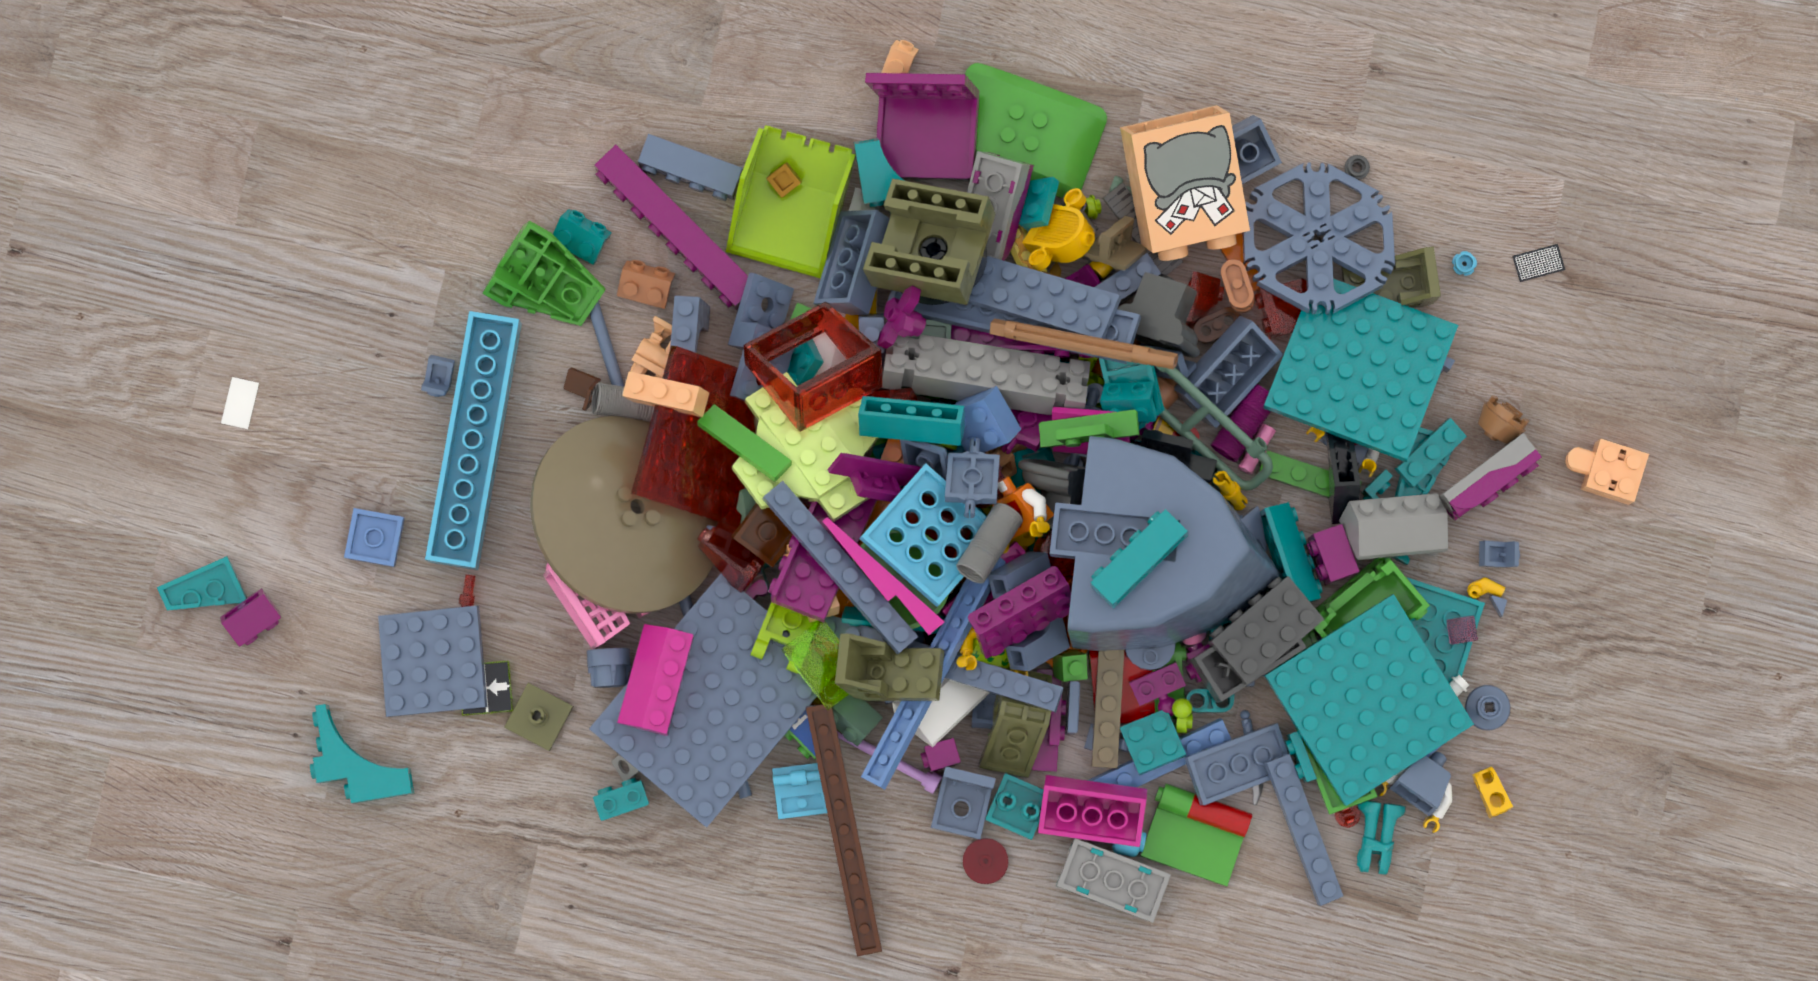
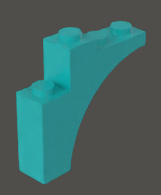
M878 138L853 142L863 203H869V207L884 205L892 179L905 180L888 163Z
M329 705L315 706L316 712H312L313 723L315 727H319L320 737H316L318 752L323 754V756L314 757L313 764H310L311 777L316 779V783L321 784L347 779L348 784H344L346 799H350L353 804L415 794L411 768L383 767L366 760L351 749L341 737L333 722Z

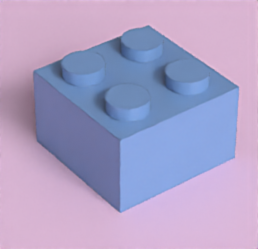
M997 386L957 401L954 404L964 406L965 429L961 444L965 451H969L970 439L973 437L974 446L976 438L981 440L980 452L984 453L1009 443L1021 430Z

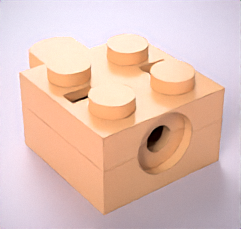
M1599 439L1595 442L1593 451L1580 447L1572 449L1566 455L1565 463L1566 467L1571 471L1585 475L1581 490L1630 505L1635 502L1649 454Z

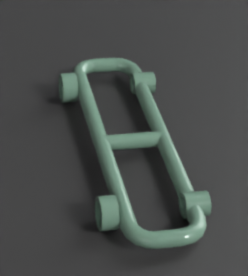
M1156 366L1159 371L1166 372L1202 406L1183 424L1165 407L1159 416L1180 436L1194 440L1193 448L1200 455L1217 460L1215 468L1217 470L1214 472L1213 477L1218 480L1215 474L1219 471H1225L1231 480L1237 482L1241 490L1245 491L1253 490L1262 484L1273 470L1272 459L1265 452L1268 448L1266 442L1260 437L1252 440L1179 370ZM1208 414L1212 415L1246 447L1247 453L1252 458H1257L1261 461L1263 469L1250 480L1241 479L1190 430Z

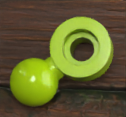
M1180 698L1173 703L1172 712L1177 717L1176 732L1187 734V729H1192L1193 725L1192 704L1189 700Z

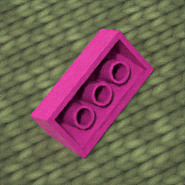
M644 624L617 723L664 736L668 735L694 638L693 634L667 627Z
M1046 775L1038 833L1140 847L1147 789Z

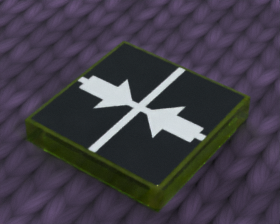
M510 661L484 663L487 707L462 710V716L513 712Z

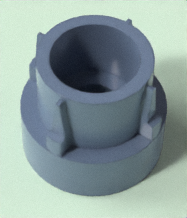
M630 648L587 650V668L593 688L626 686L629 681V672H631Z

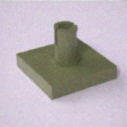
M528 683L504 728L550 751L574 706Z

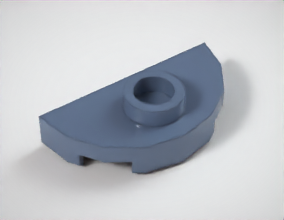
M1175 644L1161 648L1125 649V652L1130 661L1138 666V668L1151 671L1163 667L1170 661L1175 651Z

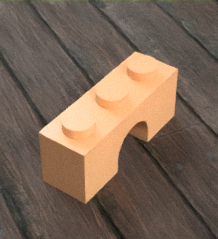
M629 371L622 396L632 402L654 407L660 405L681 413L703 417L709 392L699 386Z

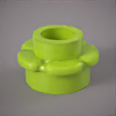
M1089 195V198H1086V209L1084 212L1089 218L1096 219L1102 211L1101 202L1099 199H1095L1094 195Z

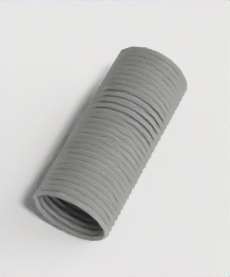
M604 383L596 384L591 402V410L594 415L622 416L630 419L637 418L640 421L645 420L646 422L660 425L668 424L672 414L671 408L660 405L654 407L632 402L622 396L624 386Z
M1002 503L995 504L957 562V570L964 577L975 583H984L1022 524L1021 515L1008 505Z

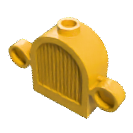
M1074 188L1065 194V206L1053 204L1048 226L1030 228L1023 240V245L1030 252L1028 261L1034 270L1042 271L1046 269L1051 261L1060 263L1073 262L1085 255L1094 244V229L1080 211L1086 203V197L1080 189Z

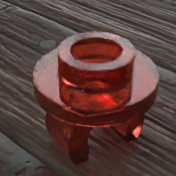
M1356 805L1335 813L1337 823L1345 828L1355 826L1361 816L1360 810Z

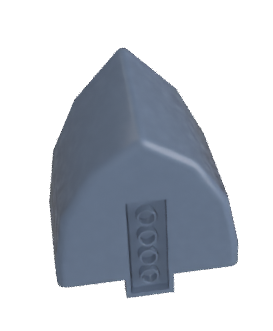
M1089 437L1082 504L1055 503L1050 545V557L1075 559L1068 618V633L1073 648L1106 651L1166 647L1216 629L1220 625L1224 626L1230 621L1229 617L1239 609L1243 611L1250 605L1248 601L1258 593L1263 595L1270 590L1267 585L1279 576L1282 579L1279 569L1223 495L1175 456L1114 438ZM1166 509L1188 531V536L1113 609L1091 587L1090 582L1093 580L1091 576L1101 566L1105 569L1112 562L1110 557L1119 548L1124 550L1130 544L1128 540L1137 530L1143 531L1149 526L1147 521L1157 511L1162 513Z

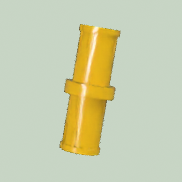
M1217 472L1215 476L1218 480L1213 477V482L1220 489V493L1231 503L1235 510H1243L1246 507L1244 503L1248 504V500L1241 493L1238 483L1232 481L1227 472Z

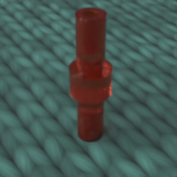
M465 575L463 594H460L458 603L461 607L474 606L475 596H473L475 575Z

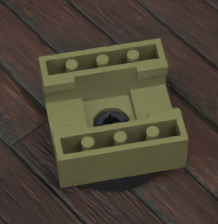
M892 179L884 203V208L890 211L891 217L882 244L871 243L863 268L871 286L898 291L903 294L907 288L913 285L921 289L918 303L939 305L954 302L967 305L972 289L982 277L987 263L986 244L996 215L989 197ZM939 252V254H937V255H935V256H932V258H931V255H932L933 253Z

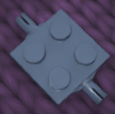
M974 437L970 439L969 451L948 453L945 502L965 504L964 517L969 518V510L970 518L975 517L976 504H997L1000 455L980 452L981 440L976 438L974 446Z

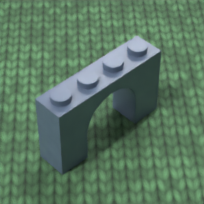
M674 296L667 380L699 386L704 389V381L698 376L697 345L700 331L709 332L711 307L700 297Z
M1028 551L990 572L988 579L993 598L1000 597L1049 569L1048 554L1046 552ZM1063 618L1053 620L1043 630L1032 632L1022 642L1013 643L1006 647L1010 668L1012 670L1031 671L1070 648Z

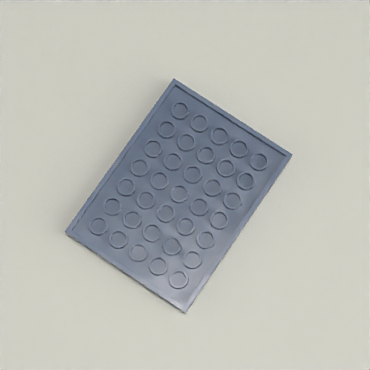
M722 573L674 628L675 630L693 634L694 638L668 735L664 736L617 723L628 683L589 728L596 736L706 828L805 712L806 706H810L836 675V668L810 646L798 674L786 670L794 648L771 639L762 660L751 656L753 646L768 611ZM788 631L782 633L784 637L790 636Z

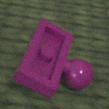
M1176 661L1129 681L1139 706L1159 698L1158 711L1162 710L1169 713L1170 717L1174 715L1172 705L1176 700L1169 697L1168 693L1186 686Z

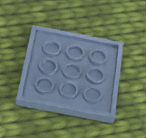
M479 606L378 616L386 717L487 707Z

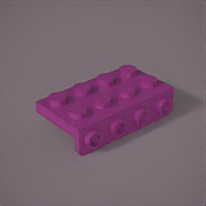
M1052 566L970 613L968 620L975 630L979 647L984 657L987 659L991 656H997L1013 643L1022 642L1032 632L1043 630L1053 620L1067 616L1071 600L1069 584L1056 566Z

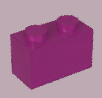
M261 588L221 616L220 620L221 624L240 647L243 644L249 645L258 638L257 634L263 630L269 631L278 625L281 615Z
M954 738L937 742L933 747L930 745L924 746V752L920 754L924 769L929 768L930 772L961 763Z

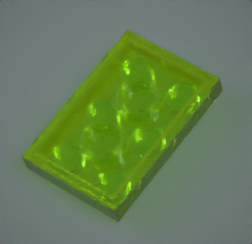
M818 621L781 650L826 709L830 710L849 694L835 684L840 640L826 622Z

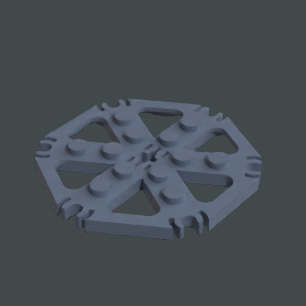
M1304 163L1254 188L1249 198L1254 200L1256 204L1252 205L1245 202L1250 231L1242 232L1243 264L1249 262L1246 266V271L1251 269L1258 270L1259 273L1255 274L1252 280L1257 282V286L1306 313H1309V304H1312V314H1316L1318 305L1324 306L1325 314H1329L1332 304L1334 314L1374 293L1385 285L1388 278L1382 276L1381 272L1391 274L1395 266L1392 212L1387 214L1390 209L1389 205L1383 208L1378 206L1377 203L1382 201L1383 195H1378L1379 191L1330 164H1327V173H1325L1324 163H1320L1318 172L1311 169V163H1307L1304 172ZM1293 180L1301 181L1303 185L1304 215L1274 199L1272 192ZM1332 181H1339L1360 193L1361 200L1330 216L1329 184ZM1259 221L1289 238L1265 251H1260L1254 245V222ZM1378 223L1383 229L1384 249L1381 253H1373L1347 238ZM1315 233L1317 236L1325 235L1321 243L1319 240L1311 241ZM1306 260L1307 291L1305 293H1298L1276 280L1277 274ZM1333 262L1364 278L1365 283L1345 294H1338L1334 290Z

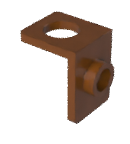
M571 367L566 376L564 390L584 397L585 401L582 410L587 411L591 406L595 386L601 382V379Z

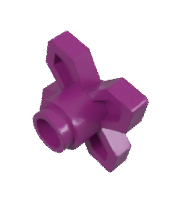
M912 285L904 291L900 300L894 297L886 303L884 316L888 321L880 331L877 345L887 349L894 345L898 335L902 337H918L921 335L926 325V319L922 317L921 313L914 311L919 302L921 289Z

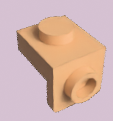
M896 40L890 48L881 73H909L919 49L915 48L909 41Z

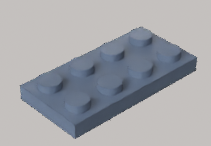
M1273 723L1188 755L1184 759L1199 804L1204 806L1269 781L1270 777L1264 763L1288 754L1278 723Z

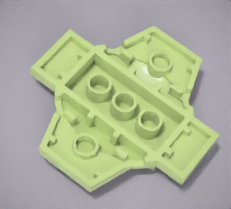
M786 372L745 398L746 405L759 421L756 435L792 460V465L776 482L741 457L733 464L732 470L761 510L769 508L762 498L781 481H784L798 498L809 499V502H818L832 522H835L870 499L857 496L850 477L831 474L827 470L840 453L864 456L878 439V437L859 436L858 413L862 397L866 395L858 385L824 394H817L799 389Z

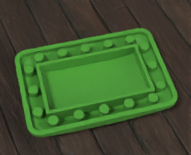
M981 63L970 65L965 75L980 91L976 155L977 151L991 152L1000 155V157L1033 164L1034 167L1030 181L1048 177L1056 178L1059 181L1056 193L1058 198L1062 199L1071 189L1078 188L1081 190L1107 122L1106 112L1099 106Z

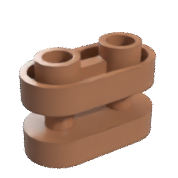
M1228 260L1221 268V277L1230 305L1238 313H1247L1254 307L1255 297L1246 268L1239 260Z

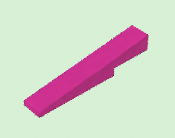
M828 517L822 521L887 601L897 596L928 635L944 623L937 614Z

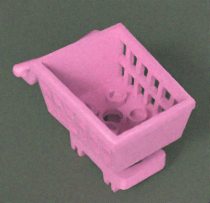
M547 563L546 572L543 574L544 578L592 650L598 649L630 625L626 614L623 612L605 609L598 605V608H596L593 603L586 599L580 601L577 597L579 595L571 590ZM590 606L592 612L588 613L585 607ZM611 611L613 615L609 617L607 612ZM636 613V615L638 616V618H641V617H643V616L649 614V613ZM595 617L599 621V624L597 625L592 620ZM615 620L619 626L617 628L613 624ZM603 629L606 636L603 637L599 630Z

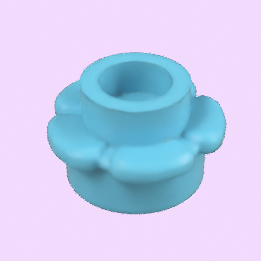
M1467 251L1456 254L1452 260L1454 264L1453 269L1459 275H1471L1477 266L1476 258ZM1465 261V262L1467 263V265H1466V266H1463V265H1462V262Z

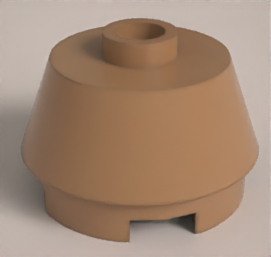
M1492 395L1488 402L1483 404L1478 424L1485 430L1484 434L1494 441L1500 440L1508 444L1526 431L1524 428L1529 423V420L1526 418L1521 419L1523 413L1508 402L1502 404L1496 402L1499 398Z

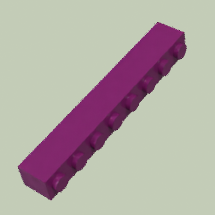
M615 144L594 165L597 171L596 177L604 185L609 182L615 188L613 191L614 195L621 202L627 200L633 206L630 209L639 220L644 217L650 223L648 226L649 230L656 237L662 235L668 241L665 244L667 248L675 255L680 253L686 259L683 262L685 266L693 273L697 270L703 276L701 279L703 284L710 290L715 288L721 294L718 298L725 306L729 308L732 305L737 310L748 275Z

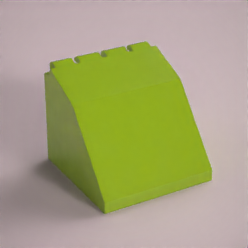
M765 125L764 129L759 128L739 179L725 252L821 279L839 215L846 198L856 155L852 154V149L835 145L834 152H830L831 143L811 138L809 145H805L807 136L787 131L786 137L783 139L781 138L782 129ZM788 162L802 180V183L781 198L766 178L784 163Z

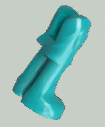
M1366 801L1358 804V809L1365 816V826L1361 849H1359L1357 854V866L1360 872L1368 873L1371 864V854L1380 855L1378 874L1387 875L1394 848L1392 839L1397 819L1404 815L1406 806L1383 803L1382 831L1380 841H1378L1375 837L1381 803Z

